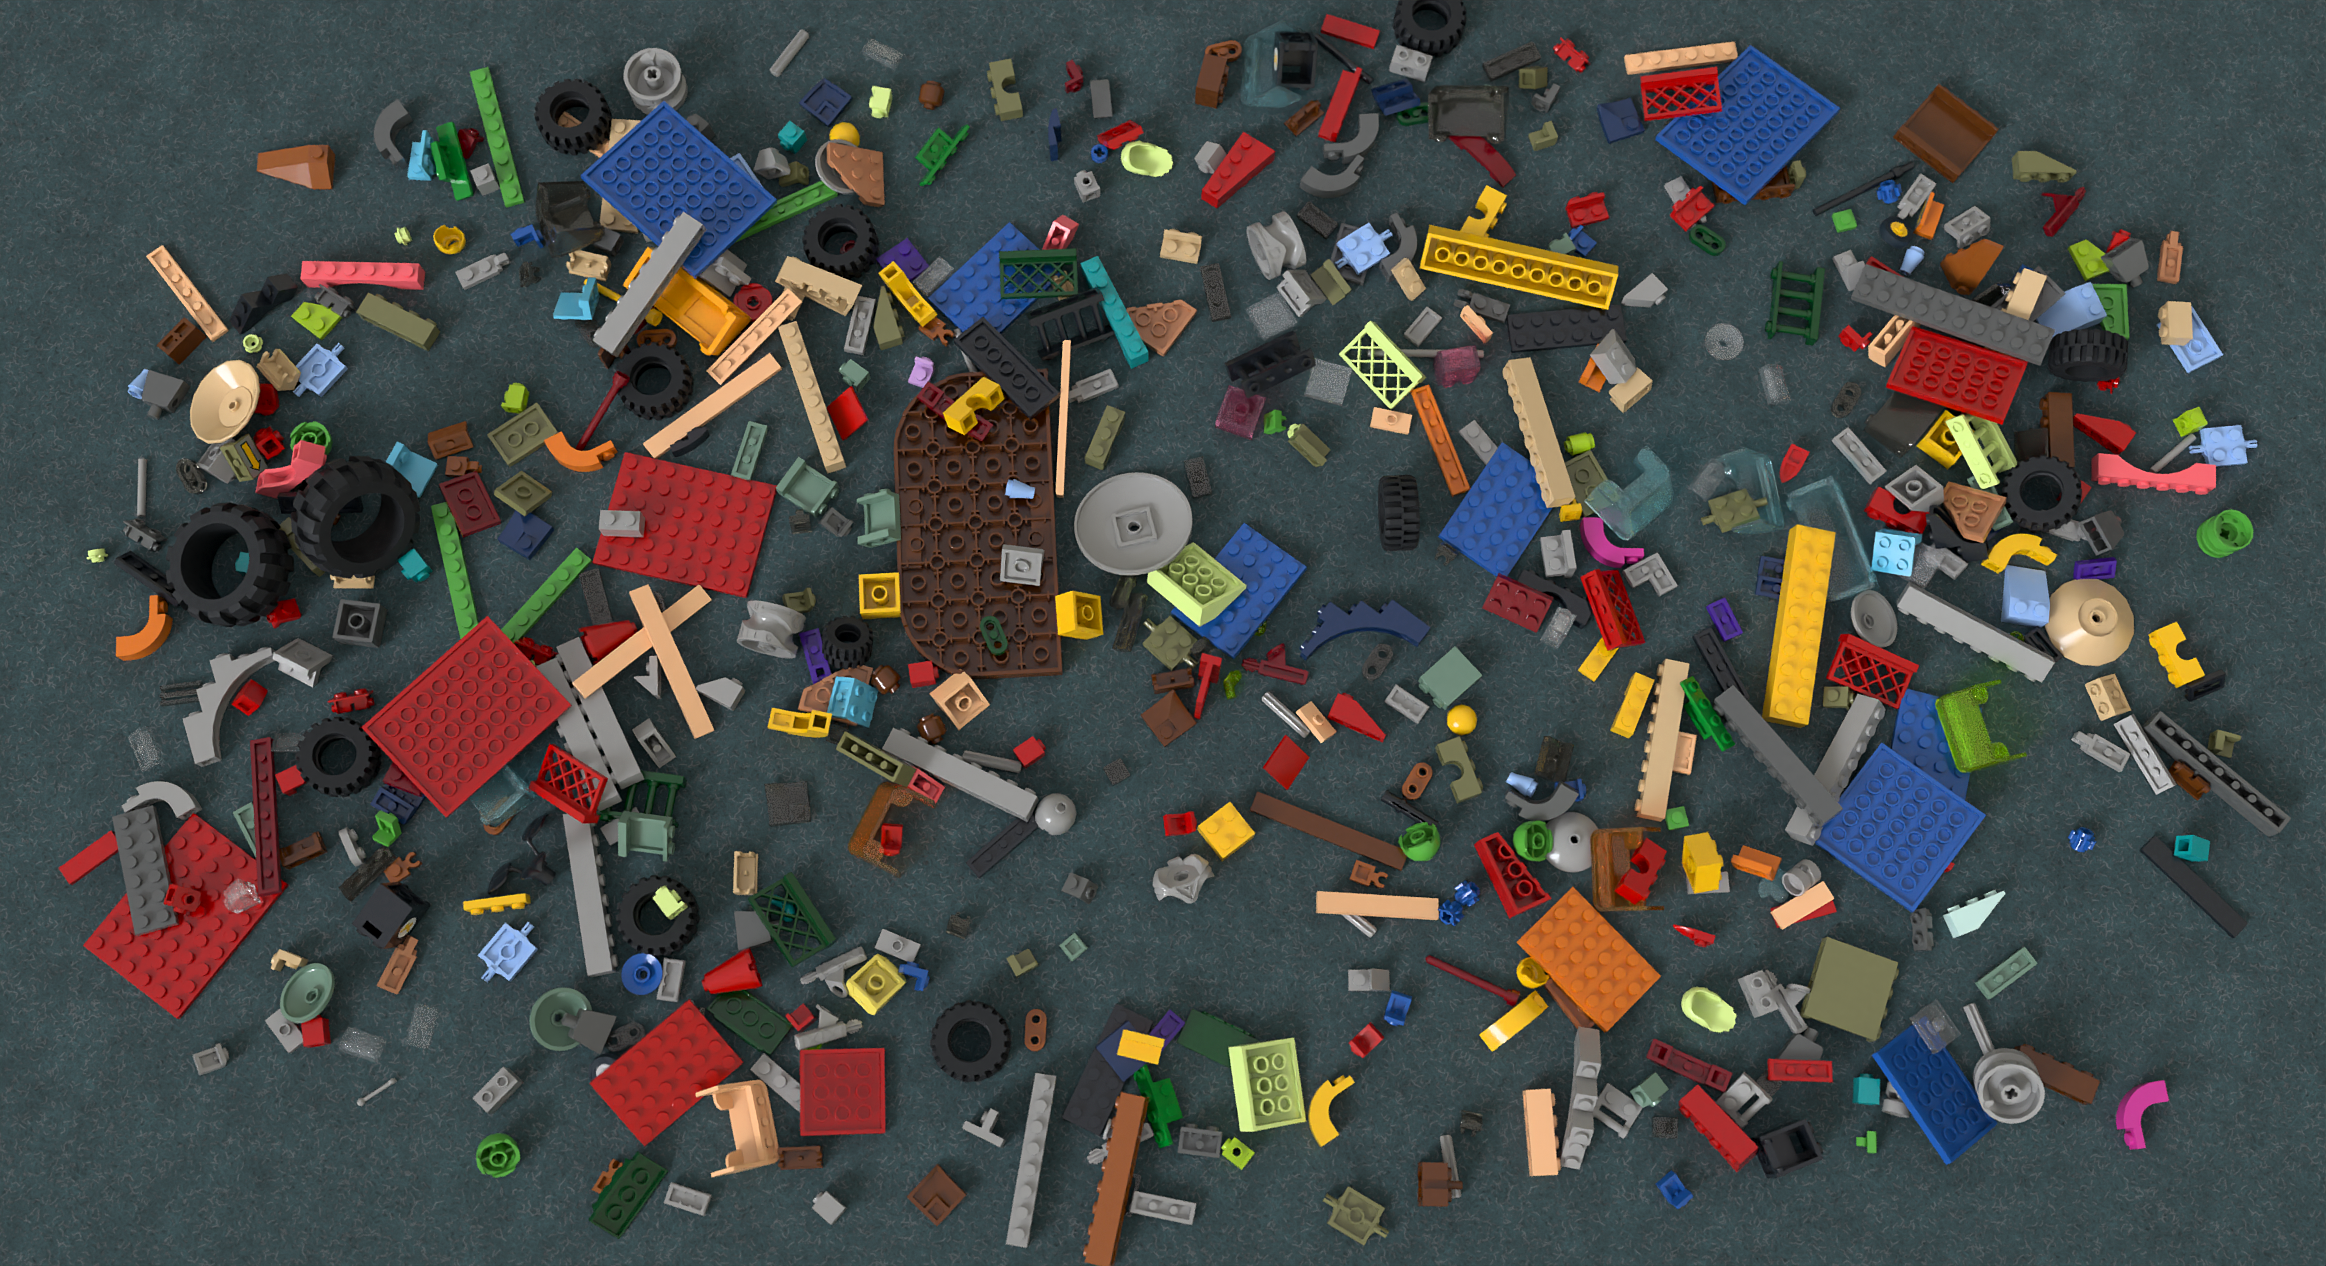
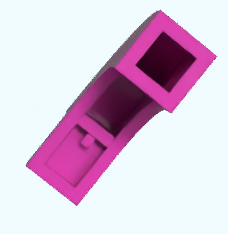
M1583 517L1581 520L1580 532L1583 544L1591 556L1600 563L1614 568H1622L1625 561L1628 564H1636L1644 557V548H1619L1612 545L1605 537L1603 518Z
M2164 1080L2143 1083L2132 1088L2125 1094L2118 1106L2116 1115L2117 1130H2126L2124 1140L2130 1150L2146 1148L2141 1128V1116L2144 1110L2151 1104L2169 1101Z

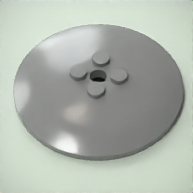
M1135 472L1120 474L1106 479L1089 491L1077 509L1074 532L1081 552L1095 566L1119 575H1141L1164 567L1182 552L1190 538L1193 519L1189 502L1176 485L1157 475ZM1132 526H1139L1137 531L1129 530Z

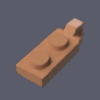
M2171 231L2167 234L2166 240L2162 242L2157 281L2171 284L2179 282L2183 246H2181V243H2178L2179 232Z
M408 935L403 945L399 943L377 984L378 987L394 994L399 993L417 957L415 956L417 951L414 948L418 939Z

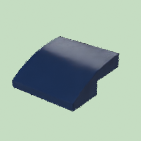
M1406 78L1371 89L1377 105L1385 116L1421 105L1420 98L1413 92L1412 84Z
M1057 108L1052 110L1048 125L1051 161L1058 160L1057 142H1062L1061 124Z
M1760 556L1755 589L1756 595L1779 599L1783 579H1779V575H1776V578L1769 577L1770 573H1766L1763 568L1781 573L1784 570L1785 560Z
M386 784L384 787H380L370 805L385 813H392L398 818V822L406 825L419 809L426 796L423 794L421 798Z
M1128 1020L1095 1046L1123 1082L1147 1063L1117 1055L1123 1030L1137 1032Z

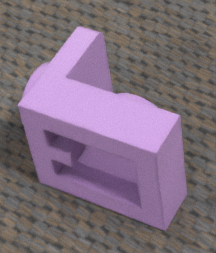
M915 357V365L908 383L923 388L927 381L930 382L935 366L932 360L927 357Z

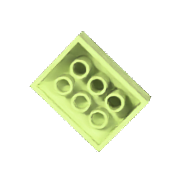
M1194 542L1185 546L1182 552L1169 564L1149 572L1147 578L1149 585L1199 627L1215 619L1247 586Z
M1294 1038L1228 1047L1240 1131L1253 1132L1306 1122Z

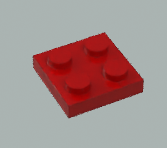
M1129 120L1097 135V138L1101 144L1109 149H1117L1122 146L1123 142L1134 141L1144 132L1140 125Z

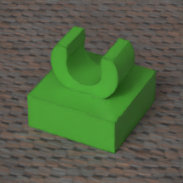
M1273 410L1264 415L1265 434L1286 430V427L1282 426V421H1285L1286 417L1282 416L1280 410Z
M1867 1131V1138L1856 1137L1857 1146L1867 1147V1153L1877 1154L1876 1131Z

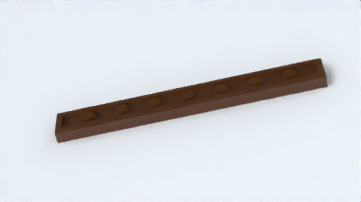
M1258 791L1252 803L1251 812L1402 871L1407 858L1402 848Z

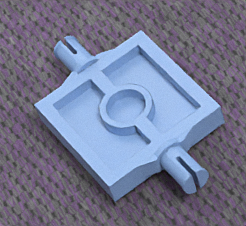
M1370 223L1365 224L1337 242L1336 245L1341 250L1343 258L1334 262L1335 267L1340 269L1348 264L1357 275L1363 273L1390 255V252L1384 245V240L1391 237L1392 233L1387 229L1379 235Z
M338 343L329 351L316 344L296 365L301 372L299 377L300 384L292 392L300 397L308 389L322 397L348 369L337 357L345 348Z
M2241 425L2204 428L2200 430V445L2190 446L2189 450H2191L2190 454L2202 453L2206 464L2216 465V467L2241 465L2248 463L2246 448H2256L2257 444L2254 443H2257V441H2245Z
M527 922L521 931L515 930L505 923L478 954L489 967L484 975L481 976L484 981L488 983L494 974L497 973L511 982L535 954L538 948L526 937L534 928L531 923Z

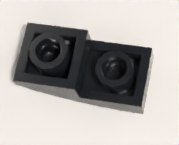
M698 426L691 429V431L687 432L688 440H677L674 444L670 445L674 457L682 456L700 446L710 436L706 426Z

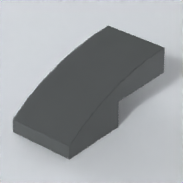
M1109 79L1090 81L1093 118L1112 117Z

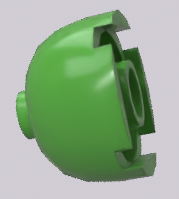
M303 422L296 426L291 433L290 447L292 450L294 445L301 440L324 446V454L326 455L332 449L333 441L331 434L324 425L318 422Z
M1539 820L1524 822L1515 830L1513 846L1521 858L1539 862L1547 858L1545 857L1547 853H1551L1553 836L1551 830L1546 828L1545 825L1547 824Z
M1422 822L1407 828V834L1404 837L1401 834L1398 841L1408 858L1414 861H1428L1440 849L1441 838L1434 824L1431 826L1427 822Z
M502 1133L491 1134L484 1138L476 1151L479 1170L485 1175L486 1173L492 1175V1177H502L513 1172L516 1164L520 1161L519 1146L516 1141L507 1134Z

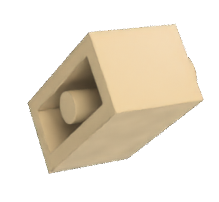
M2166 302L2158 312V318L2161 322L2159 329L2161 344L2185 346L2193 339L2191 302Z

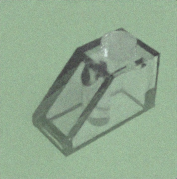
M1558 607L1539 641L1557 650L1567 636L1576 616L1568 609Z
M241 879L235 880L223 892L225 907L235 913H240L261 903L254 884Z

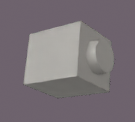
M1206 141L1194 159L1202 172L1214 174L1227 154L1220 144Z
M489 164L470 170L482 196L500 189L496 176Z
M826 1191L824 1194L820 1192L813 1200L815 1204L812 1209L830 1225H833L847 1209L829 1191Z

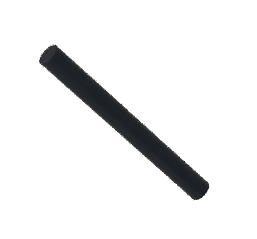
M1318 33L1314 35L1320 46L1355 73L1356 68L1359 66ZM1362 70L1361 79L1370 85L1374 79Z

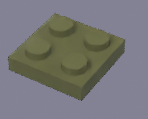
M520 471L496 488L494 495L526 516L550 499L552 491L523 471Z

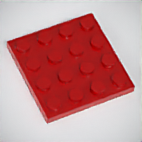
M884 1048L800 1050V1136L885 1133Z

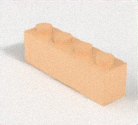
M1894 315L1868 346L1869 358L1886 367L1904 346L1912 326L1919 328L1921 324Z
M1551 1089L1524 1090L1523 1103L1530 1176L1558 1175V1170H1561L1560 1158L1556 1156L1559 1140L1558 1136H1555L1554 1128L1557 1127L1556 1115H1553L1552 1106H1555L1554 1093L1551 1094Z

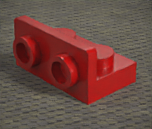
M1699 186L1697 189L1692 188L1686 194V198L1683 201L1678 200L1672 206L1673 211L1670 217L1685 232L1715 206L1702 193V186Z
M1593 192L1586 197H1574L1568 201L1565 210L1572 229L1580 225L1585 226L1609 219L1603 201L1605 198L1604 192Z

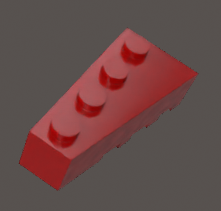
M1243 132L1202 189L1201 199L1215 208L1220 207L1237 190L1246 185L1250 179L1274 161L1275 151Z
M1498 832L1474 844L1509 919L1552 899L1540 887L1541 884L1536 878H1533L1527 871L1524 863L1520 862L1514 855L1515 852Z
M1698 1084L1679 1100L1678 1105L1680 1106L1679 1111L1681 1114L1693 1121L1694 1127L1706 1136L1710 1144L1719 1151L1736 1172L1755 1157L1759 1147Z

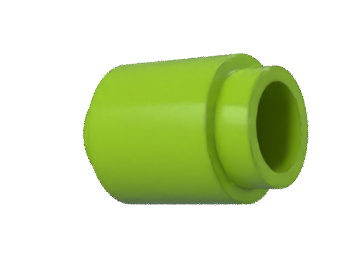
M1584 432L1568 436L1566 441H1564V447L1566 452H1570L1572 456L1591 450L1595 447V442L1591 433L1587 434Z

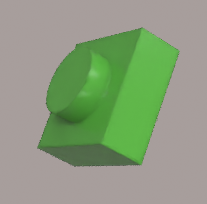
M1851 209L1832 214L1837 233L1857 227Z
M1684 806L1666 810L1665 820L1668 831L1689 826Z

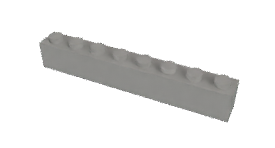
M685 212L675 218L671 230L663 235L662 243L652 251L651 258L647 264L642 265L639 270L640 274L630 282L626 294L618 299L614 311H611L606 316V322L602 328H598L595 332L593 341L597 345L618 357L707 230L703 224Z
M1908 582L1897 600L1898 610L1906 615L1913 614L1919 622L1926 625L1930 623L1935 626L1934 629L1942 634L1947 632L1953 636L1952 638L1962 644L1966 642L1971 645L1970 648L1978 653L1983 651L1989 655L1988 657L1997 663L2002 661L2007 664V668L2014 672L2019 670L2025 674L2024 676L2033 682L2037 680L2042 683L2055 663L2050 655L1911 582Z
M579 637L556 647L559 652L556 657L560 666L565 665L566 671L563 673L568 683L574 682L593 667ZM602 686L586 699L575 687L571 688L575 699L580 698L582 704L578 706L583 716L587 715L590 720L586 722L590 732L596 733L597 738L594 741L598 750L603 749L605 753L602 759L606 767L610 766L613 771L610 773L614 785L618 783L620 788L624 789L643 780L644 777Z
M557 658L536 666L572 705L557 719L559 726H556L560 737H565L567 743H564L567 753L573 754L575 758L608 778L597 809L601 811L621 802V797L611 779L602 755L596 746L592 733L587 726L586 720ZM579 770L582 774L580 779H585L584 770ZM595 778L592 781L594 789H597L600 780ZM587 782L582 784L584 789L588 788ZM589 796V797H587V798H588V800H589V802H590V804H591L592 801H591V797Z
M1860 694L1856 696L1814 775L1837 802L1843 789L1848 785L1852 772L1857 768L1861 755L1866 751L1870 738L1875 734L1879 721L1885 715L1886 709L1878 699ZM1797 806L1785 831L1792 839L1813 846L1820 837L1822 828L1818 824L1814 825L1810 821L1809 814L1805 809H1800Z
M903 728L899 730L892 729L882 748L883 751L936 779L1026 822L1029 821L1039 802L1036 792L1029 788L1023 790L1017 787L1018 784L1010 779L1004 781L1000 779L999 774L993 771L987 773L981 770L982 767L974 762L968 764L964 762L963 757L955 753L953 756L947 754L946 749L941 746L935 745L933 747L928 744L929 742L919 736L916 739L910 736L911 733Z
M563 814L587 976L596 977L615 973L619 963L617 955L613 954L612 947L615 946V938L613 934H610L609 926H612V918L610 914H607L606 906H609V899L603 890V886H606L604 874H601L600 866H603L601 854L597 852V846H600L598 834L594 833V827L597 826V823L582 824L569 814Z
M1035 1073L1006 1240L1008 1245L1027 1248L1029 1244L1057 1080L1056 1076Z

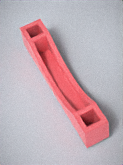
M302 261L301 280L307 287L320 288L319 285L321 284L327 288L328 286L332 287L341 284L366 283L399 289H424L425 271L419 263Z
M303 440L299 441L294 445L291 465L282 468L265 469L258 475L255 493L278 499L279 493H286L294 489L315 470L317 471L321 466H324L327 455L324 454L325 447Z
M2098 453L2092 458L2091 481H2098V484L2101 485L2117 483L2120 487L2137 485L2139 489L2156 487L2159 491L2176 489L2178 493L2195 491L2198 495H2205L2216 488V465L2196 463L2180 472L2155 474L2135 468L2124 461L2119 455Z

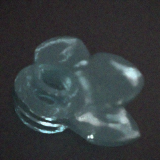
M1779 867L1773 881L1762 878L1758 883L1760 897L1765 898L1771 895L1775 901L1784 904L1789 892L1782 884V876L1787 871H1782Z

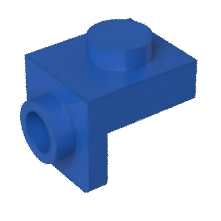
M532 224L520 227L511 233L518 247L535 240L539 248H543L541 241L544 238L540 230H535Z
M907 961V964H900L898 973L917 977L914 990L923 991L929 982L928 970L921 969L919 964Z
M1392 990L1384 1013V1020H1387L1389 1024L1394 1026H1404L1412 996Z
M1673 1171L1667 1173L1656 1183L1665 1199L1677 1209L1686 1205L1693 1197V1194L1684 1187Z

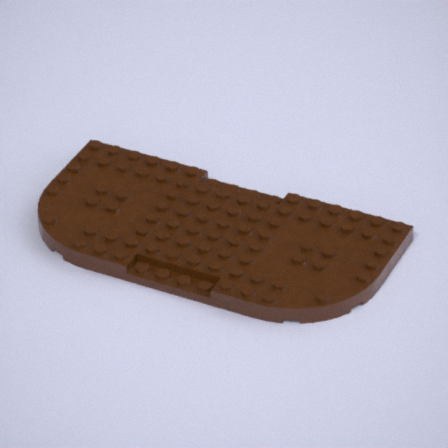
M1047 368L1036 369L1048 381ZM983 372L959 373L948 376L946 379L933 385L956 402L982 377L989 378ZM1003 393L1004 400L992 411L986 408L974 411L975 415L978 414L993 424L984 440L980 441L967 433L963 435L949 428L946 420L923 404L917 398V394L904 410L894 438L895 493L899 494L901 540L897 541V568L900 574V616L909 640L926 661H932L933 665L937 666L938 669L951 675L965 672L971 679L1063 675L1061 635H1058L1055 596L1059 595L1049 406L1030 420ZM1008 479H1016L1031 487H1035L1033 499L1009 498V496L1005 495ZM1003 544L1045 550L1040 586L1000 581ZM986 616L996 617L1006 636L1008 649L1002 655L992 654L982 635L980 622ZM993 625L987 626V630L994 629ZM996 643L994 645L995 648H1000L1002 646L1001 643Z

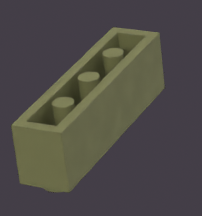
M368 293L356 311L362 319L427 351L430 350L440 333L434 321L428 318L423 320L416 312L412 310L407 312L398 303L393 302L391 304L379 294L374 296Z
M846 731L836 747V750L904 787H908L916 771L912 766L859 736Z

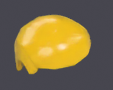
M841 122L830 131V140H845L857 147L860 144V135L851 123Z
M442 225L435 230L433 235L437 248L445 254H457L464 248L466 243L464 233L456 226L448 228L446 225Z
M1463 704L1455 705L1447 713V725L1453 733L1467 735L1477 725L1476 713L1469 706Z
M1531 957L1524 958L1519 962L1517 977L1522 985L1528 988H1537L1547 983L1549 975H1546L1545 971Z

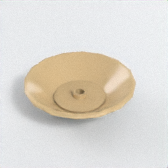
M242 360L226 361L213 368L201 381L193 396L190 408L191 427L197 438L208 444L223 443L236 436L248 424L255 412L260 394L259 377L252 365Z
M2075 579L2062 584L2051 595L2049 599V623L2045 625V629L2052 644L2065 658L2080 665L2100 666L2115 661L2128 649L2134 634V616L2127 599L2114 586L2099 579ZM2093 616L2097 618V622L2093 620Z

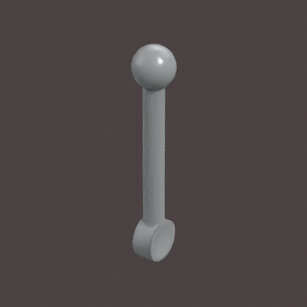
M395 1078L390 1079L386 1084L366 1097L359 1098L357 1104L363 1106L367 1100L393 1085L397 1080Z

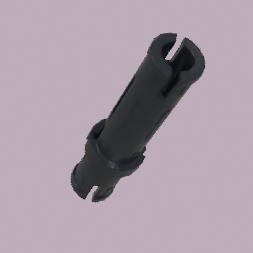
M1386 790L1380 800L1396 809L1395 812L1398 814L1400 812L1417 823L1427 822L1431 826L1432 824L1437 826L1439 821L1407 803L1406 799H1401Z

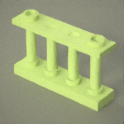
M1962 414L1945 421L1981 490L2000 483L1996 476L1997 472L2000 473L2017 466L2018 462L1997 423L1970 414L1965 416ZM1970 421L1976 430L1974 433L1969 425ZM1979 438L1985 447L1983 450L1978 442ZM1988 455L1994 464L1992 467L1987 459Z

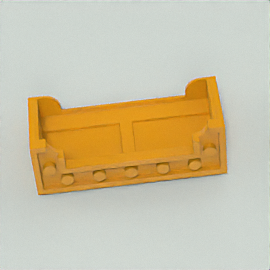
M646 248L623 283V286L628 289L630 282L640 274L639 270L642 265L647 264L650 260L651 253L655 248ZM682 267L679 268L654 304L658 310L699 341L700 350L708 356L720 355L752 319L700 277L693 278Z

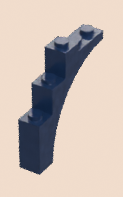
M1393 599L1389 604L1386 602L1379 610L1381 614L1362 600L1358 605L1353 604L1348 611L1350 615L1332 602H1329L1327 606L1323 604L1317 612L1319 615L1317 622L1322 625L1318 624L1311 633L1314 635L1311 640H1305L1299 648L1301 650L1300 657L1306 661L1318 648L1328 641L1345 634L1364 631L1391 634L1418 647L1431 627Z

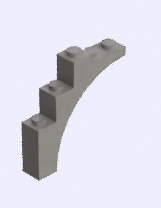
M269 647L260 648L256 653L243 654L238 656V659L231 654L223 653L210 660L216 683L209 682L204 684L202 688L196 689L202 712H192L189 714V717L183 718L195 764L204 767L222 760L219 746L220 727L228 703L239 686L263 666L275 661L272 659L275 652L274 649Z
M1579 1026L1574 1040V1071L1566 1131L1559 1156L1561 1166L1580 1169L1586 1147L1590 1144L1594 1132L1593 1110L1598 1097L1597 1077L1601 1067L1600 1034L1597 1029Z

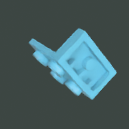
M422 130L421 142H412L407 176L411 180L432 181L433 175L436 174V165L431 155L430 143L434 141L427 130Z
M588 277L586 285H583V293H560L553 313L554 319L592 320L600 297L596 278Z
M399 442L395 444L386 460L388 464L392 465L411 483L412 489L417 492L418 498L423 494L438 467L436 462L411 452L404 444Z
M1884 528L1877 531L1871 569L1873 571L1911 576L1915 545L1922 541V534Z
M836 676L827 713H831L833 718L848 719L869 728L878 690L856 678Z

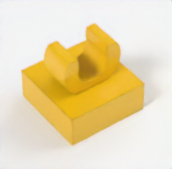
M1575 498L1571 501V505L1560 506V522L1580 520L1582 506L1581 503L1577 504Z

